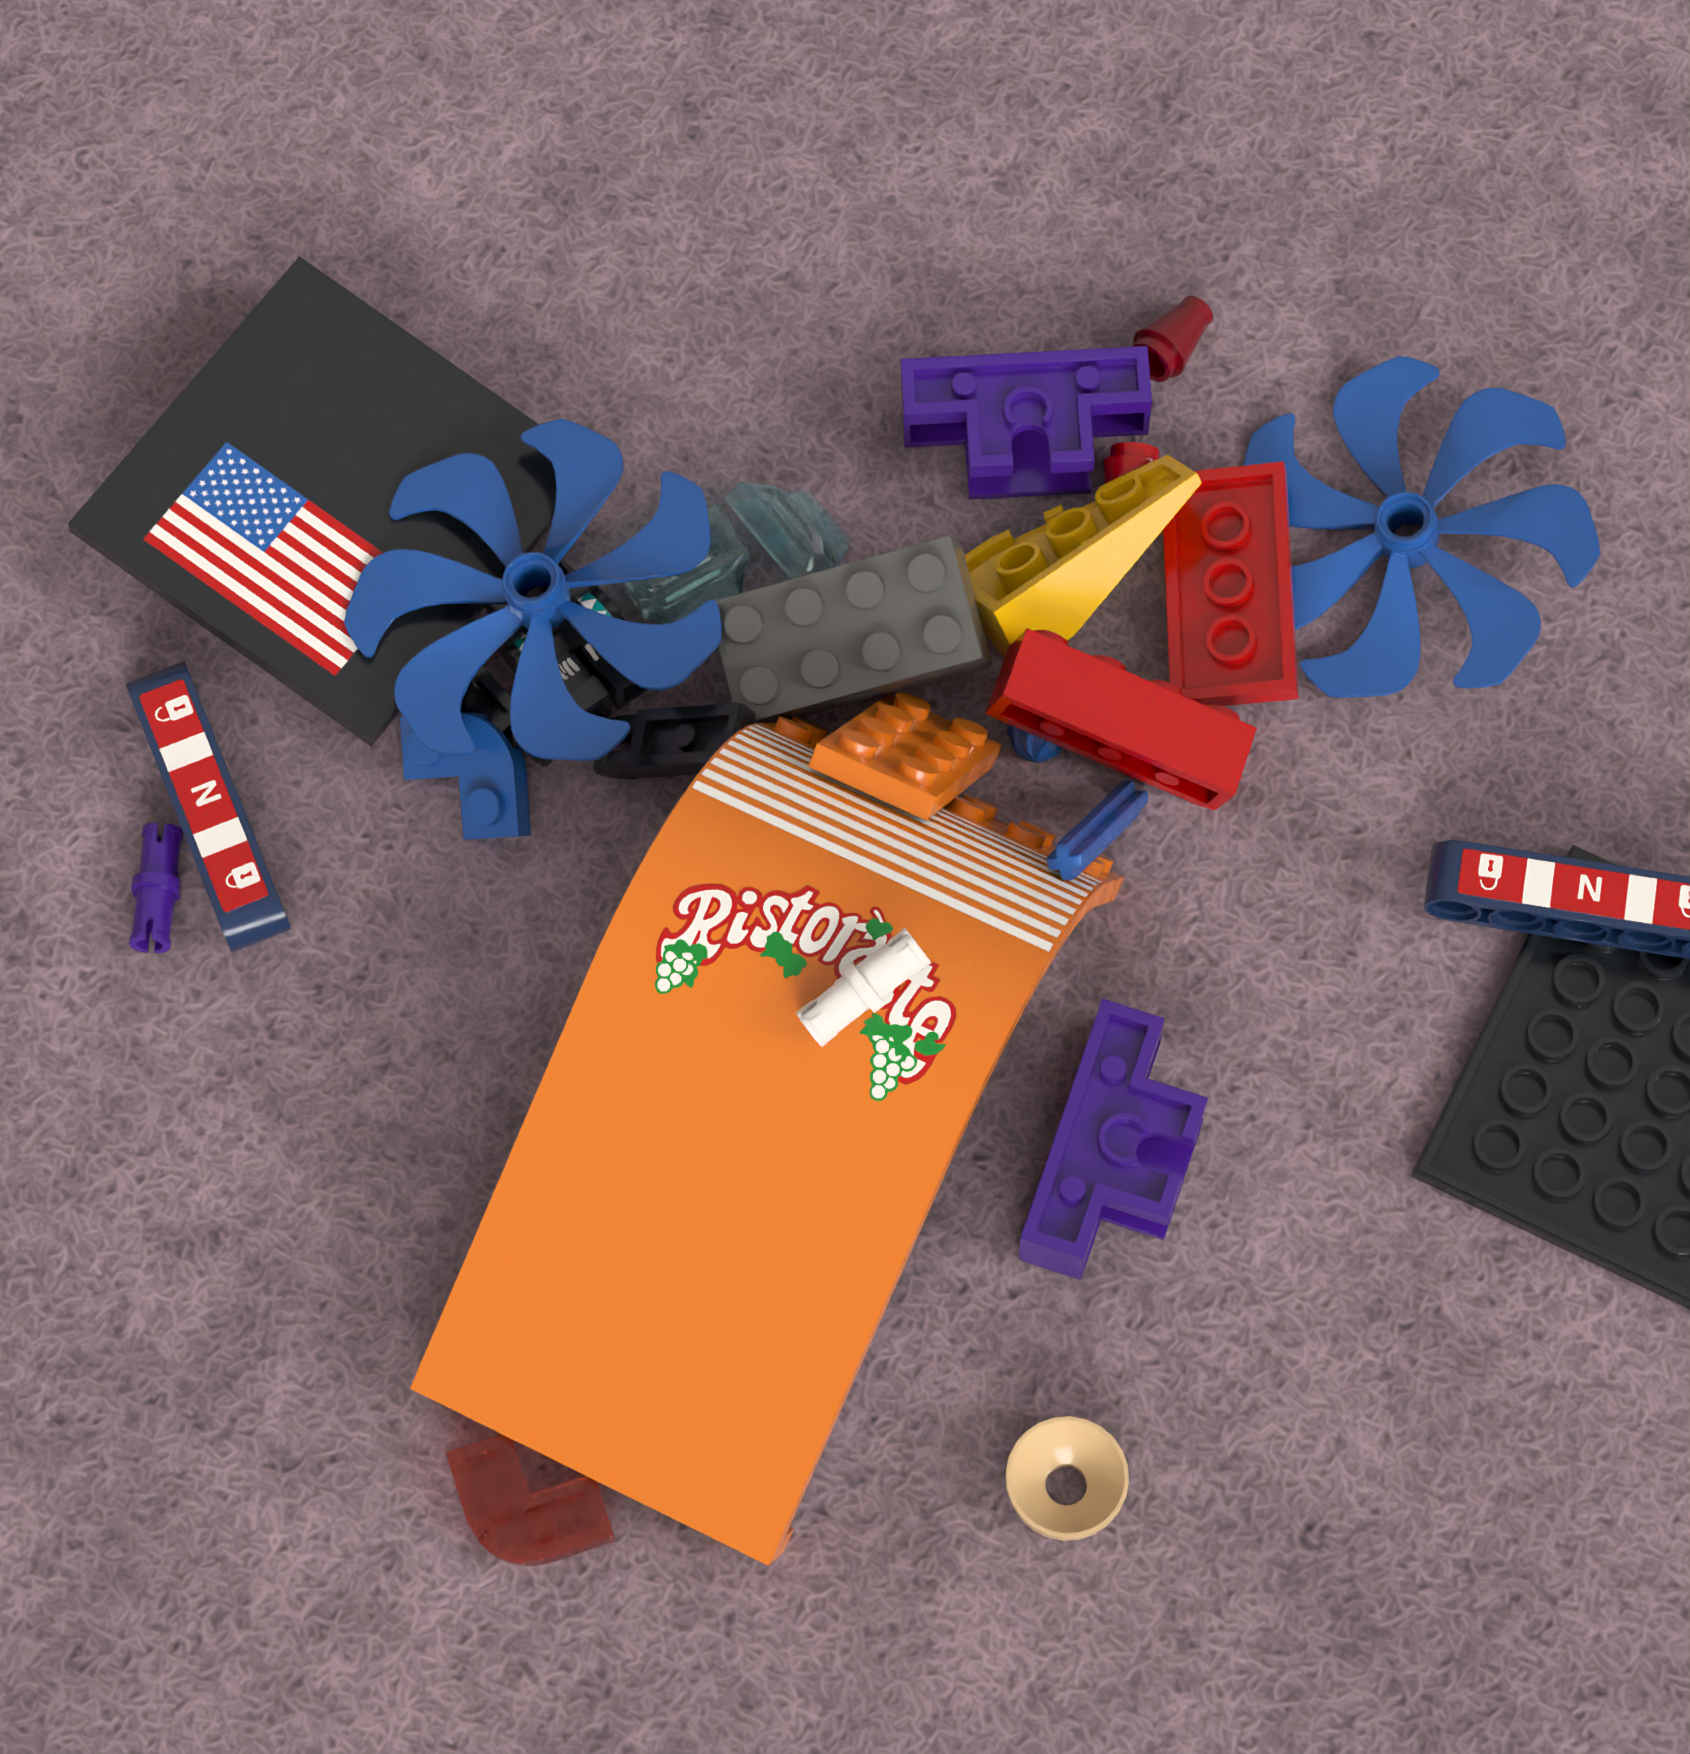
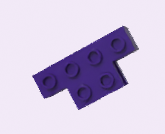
M1148 346L901 359L904 448L965 445L969 500L1092 493L1091 471H1094L1093 438L1149 434L1152 393Z
M1102 998L1020 1237L1019 1260L1081 1280L1101 1220L1161 1240L1165 1239L1203 1124V1115L1208 1101L1207 1097L1149 1079L1161 1044L1165 1018Z

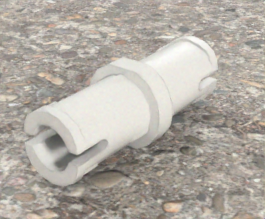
M903 928L869 958H865L857 965L851 962L841 971L844 975L835 981L834 985L816 999L811 1000L797 1010L796 1014L814 1039L823 1047L838 1032L869 1008L874 1013L885 1005L882 1000L883 997L913 974L928 966L931 961L910 933Z

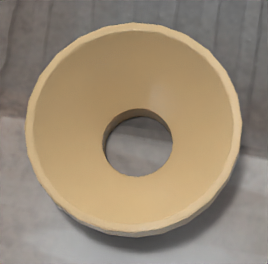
M1072 1416L1054 1417L1039 1422L1028 1429L1015 1443L1008 1458L1005 1474L1006 1489L1011 1505L1021 1520L1033 1531L1047 1538L1062 1541L1080 1540L1092 1536L1108 1526L1120 1512L1126 1499L1129 1484L1128 1464L1123 1450L1114 1437L1101 1426L1087 1419ZM1061 1467H1071L1079 1471L1086 1482L1087 1489L1084 1497L1072 1505H1060L1054 1502L1049 1497L1045 1485L1046 1479L1051 1472Z

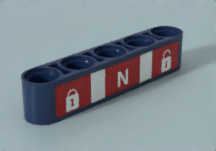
M185 661L126 683L136 713L231 952L233 953L291 930Z
M1447 840L1435 843L1432 846L1424 900V910L1431 916L1465 924L1690 959L1689 876L1467 841Z

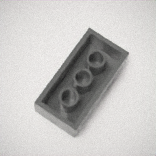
M952 535L716 600L722 625L721 643L718 647L732 702L745 704L756 713L754 724L777 723L779 717L792 720L793 716L801 718L993 665L962 544Z

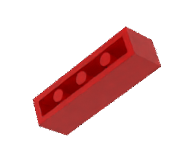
M1026 628L1008 647L985 711L986 715L1195 805L1215 811L1235 796L1257 730L1256 727L1240 721L1239 715L1227 707L1215 704H1201L1183 696L1182 690L1172 683L1163 680L1148 681L1126 671L1125 666L1112 657L1088 655L1068 646L1067 640L1057 633L1048 630L1033 631L1029 628Z

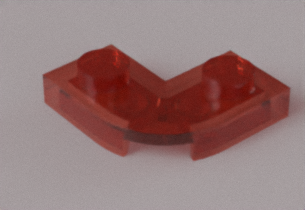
M502 1434L446 1452L467 1522L479 1543L500 1560L520 1566H540L616 1541L596 1480L582 1476L530 1494L514 1441Z

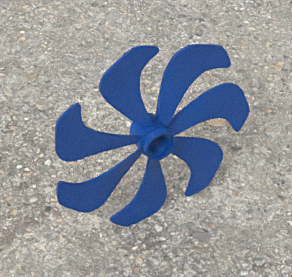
M1398 356L1352 378L1343 385L1335 398L1333 417L1339 434L1350 454L1373 485L1386 498L1380 507L1325 485L1300 465L1294 453V429L1296 423L1294 414L1287 413L1279 416L1252 433L1243 466L1284 461L1287 471L1289 523L1291 527L1329 530H1375V533L1325 557L1292 566L1295 630L1314 621L1332 607L1382 555L1389 559L1375 611L1358 640L1345 652L1324 658L1305 659L1300 663L1301 670L1320 691L1329 697L1337 698L1385 696L1401 691L1414 679L1420 663L1421 641L1417 605L1409 568H1417L1426 563L1430 565L1457 600L1471 631L1472 647L1462 668L1453 679L1454 686L1467 689L1490 687L1501 684L1512 674L1535 645L1540 635L1541 619L1535 604L1519 591L1438 548L1440 534L1502 536L1539 546L1553 556L1561 568L1568 586L1574 588L1587 577L1601 555L1599 538L1589 506L1584 497L1573 488L1551 484L1509 495L1438 520L1433 508L1471 470L1487 458L1506 448L1518 444L1546 446L1557 450L1565 448L1564 429L1554 407L1540 400L1502 388H1486L1469 396L1458 408L1449 425L1432 466L1424 493L1421 496L1417 493L1406 492L1398 453V427L1406 402L1424 386L1440 376L1439 369L1424 361ZM1406 524H1414L1421 527L1417 533L1408 537L1393 534L1397 528Z
M562 418L537 425L521 434L522 442L544 455L553 464L557 489L555 510L543 554L538 552L523 554L512 503L503 478L494 463L479 454L462 453L418 469L405 476L392 500L389 514L391 519L399 520L411 514L437 510L455 517L477 533L505 566L503 580L436 554L419 550L394 549L378 555L366 565L351 597L344 624L358 650L368 658L375 654L380 639L393 620L407 612L440 604H508L500 610L475 620L425 647L400 671L394 688L395 702L417 738L431 752L448 755H471L476 751V746L466 730L460 711L463 697L481 666L522 625L528 628V632L522 647L513 683L510 703L511 731L515 740L525 752L542 759L599 760L611 752L627 736L631 729L626 721L607 719L584 711L567 690L559 669L552 631L565 618L622 676L637 686L649 690H665L677 686L694 672L721 643V615L718 604L713 599L706 601L689 615L673 623L641 624L624 621L570 601V589L668 577L691 571L709 553L711 532L707 503L702 488L679 474L664 471L660 477L661 494L658 510L651 521L622 546L564 576L563 571L558 566L559 562L616 488L623 474L624 462L620 449L613 441L580 424ZM540 586L549 587L540 596L533 598L525 597L533 588Z

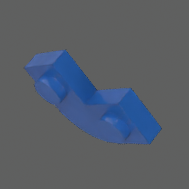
M475 712L461 713L466 730L476 746V751L471 755H448L429 751L417 738L404 717H399L404 780L459 776L463 840L531 835L527 772L521 748H512L503 732L487 720L488 715Z

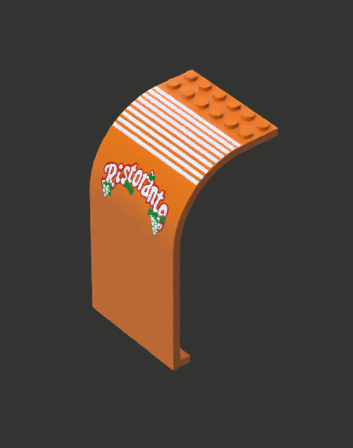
M793 716L792 720L779 717L777 723L751 724L730 737L694 778L647 851L605 932L410 1387L411 1390L768 1566L783 1553L793 1533L794 1528L790 1525L963 1133L1015 1026L1051 962L1073 929L1091 909L1114 901L1125 878L1110 871L1114 861L1100 854L1075 879L1070 881L1062 880L1059 870H1049L1047 866V857L1056 849V846L1053 845L1056 837L1055 833L1026 820H1021L1020 824L1015 822L1007 824L995 818L999 809L977 797L963 794L962 798L957 796L926 821L809 768L808 765L816 744L826 737L828 731L817 724ZM905 928L927 955L931 963L883 997L882 1000L885 1005L875 1013L869 1008L821 1047L803 1025L796 1011L834 985L835 981L844 975L841 970L848 964L853 962L857 965L865 958H869L887 944L899 931Z

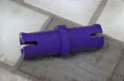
M148 823L142 829L143 842L139 873L132 877L131 889L136 902L132 934L129 939L130 947L139 952L148 953L151 934L152 940L155 941L154 953L167 952L171 947L170 934L173 907L181 896L178 863L180 845L184 833L180 827L174 824L164 823L162 842H160L161 836H158V823Z

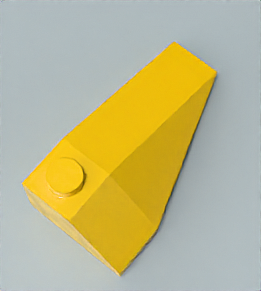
M1167 454L1100 486L1095 493V501L1087 505L1064 510L1061 504L1043 513L1046 524L1016 538H1013L1008 529L989 538L964 555L984 633L997 650L1005 656L1008 647L1026 628L1033 631L1048 630L1059 634L1066 640L1073 637L1202 482L1198 474Z

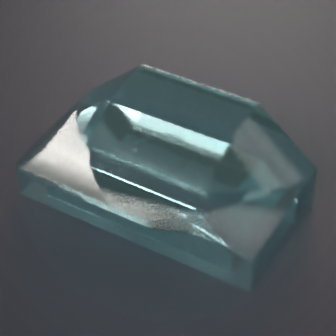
M739 481L724 498L790 579L840 566V561L851 539L812 492L784 491L776 486Z
M719 503L708 508L711 547L705 559L691 571L668 577L620 582L643 618L659 620L663 624L673 623L697 610L710 599L716 601L742 593L743 573L751 559L750 550Z

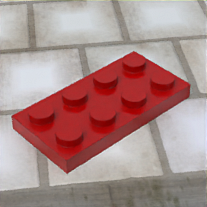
M1284 461L1196 470L1195 472L1202 483L1163 529L1169 681L1182 690L1183 696L1204 705L1232 706L1299 699L1288 486Z

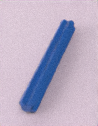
M1126 780L1117 785L1056 844V849L1047 857L1049 870H1059L1062 880L1070 881L1075 879L1139 816V811L1148 803L1147 791L1136 790L1133 780Z

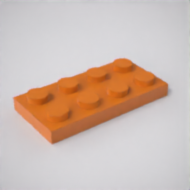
M898 692L895 696L888 694L818 742L808 767L927 821L993 767L1002 744L988 738V731L983 726L963 718H954L950 721L930 712L931 705L927 701L912 694Z

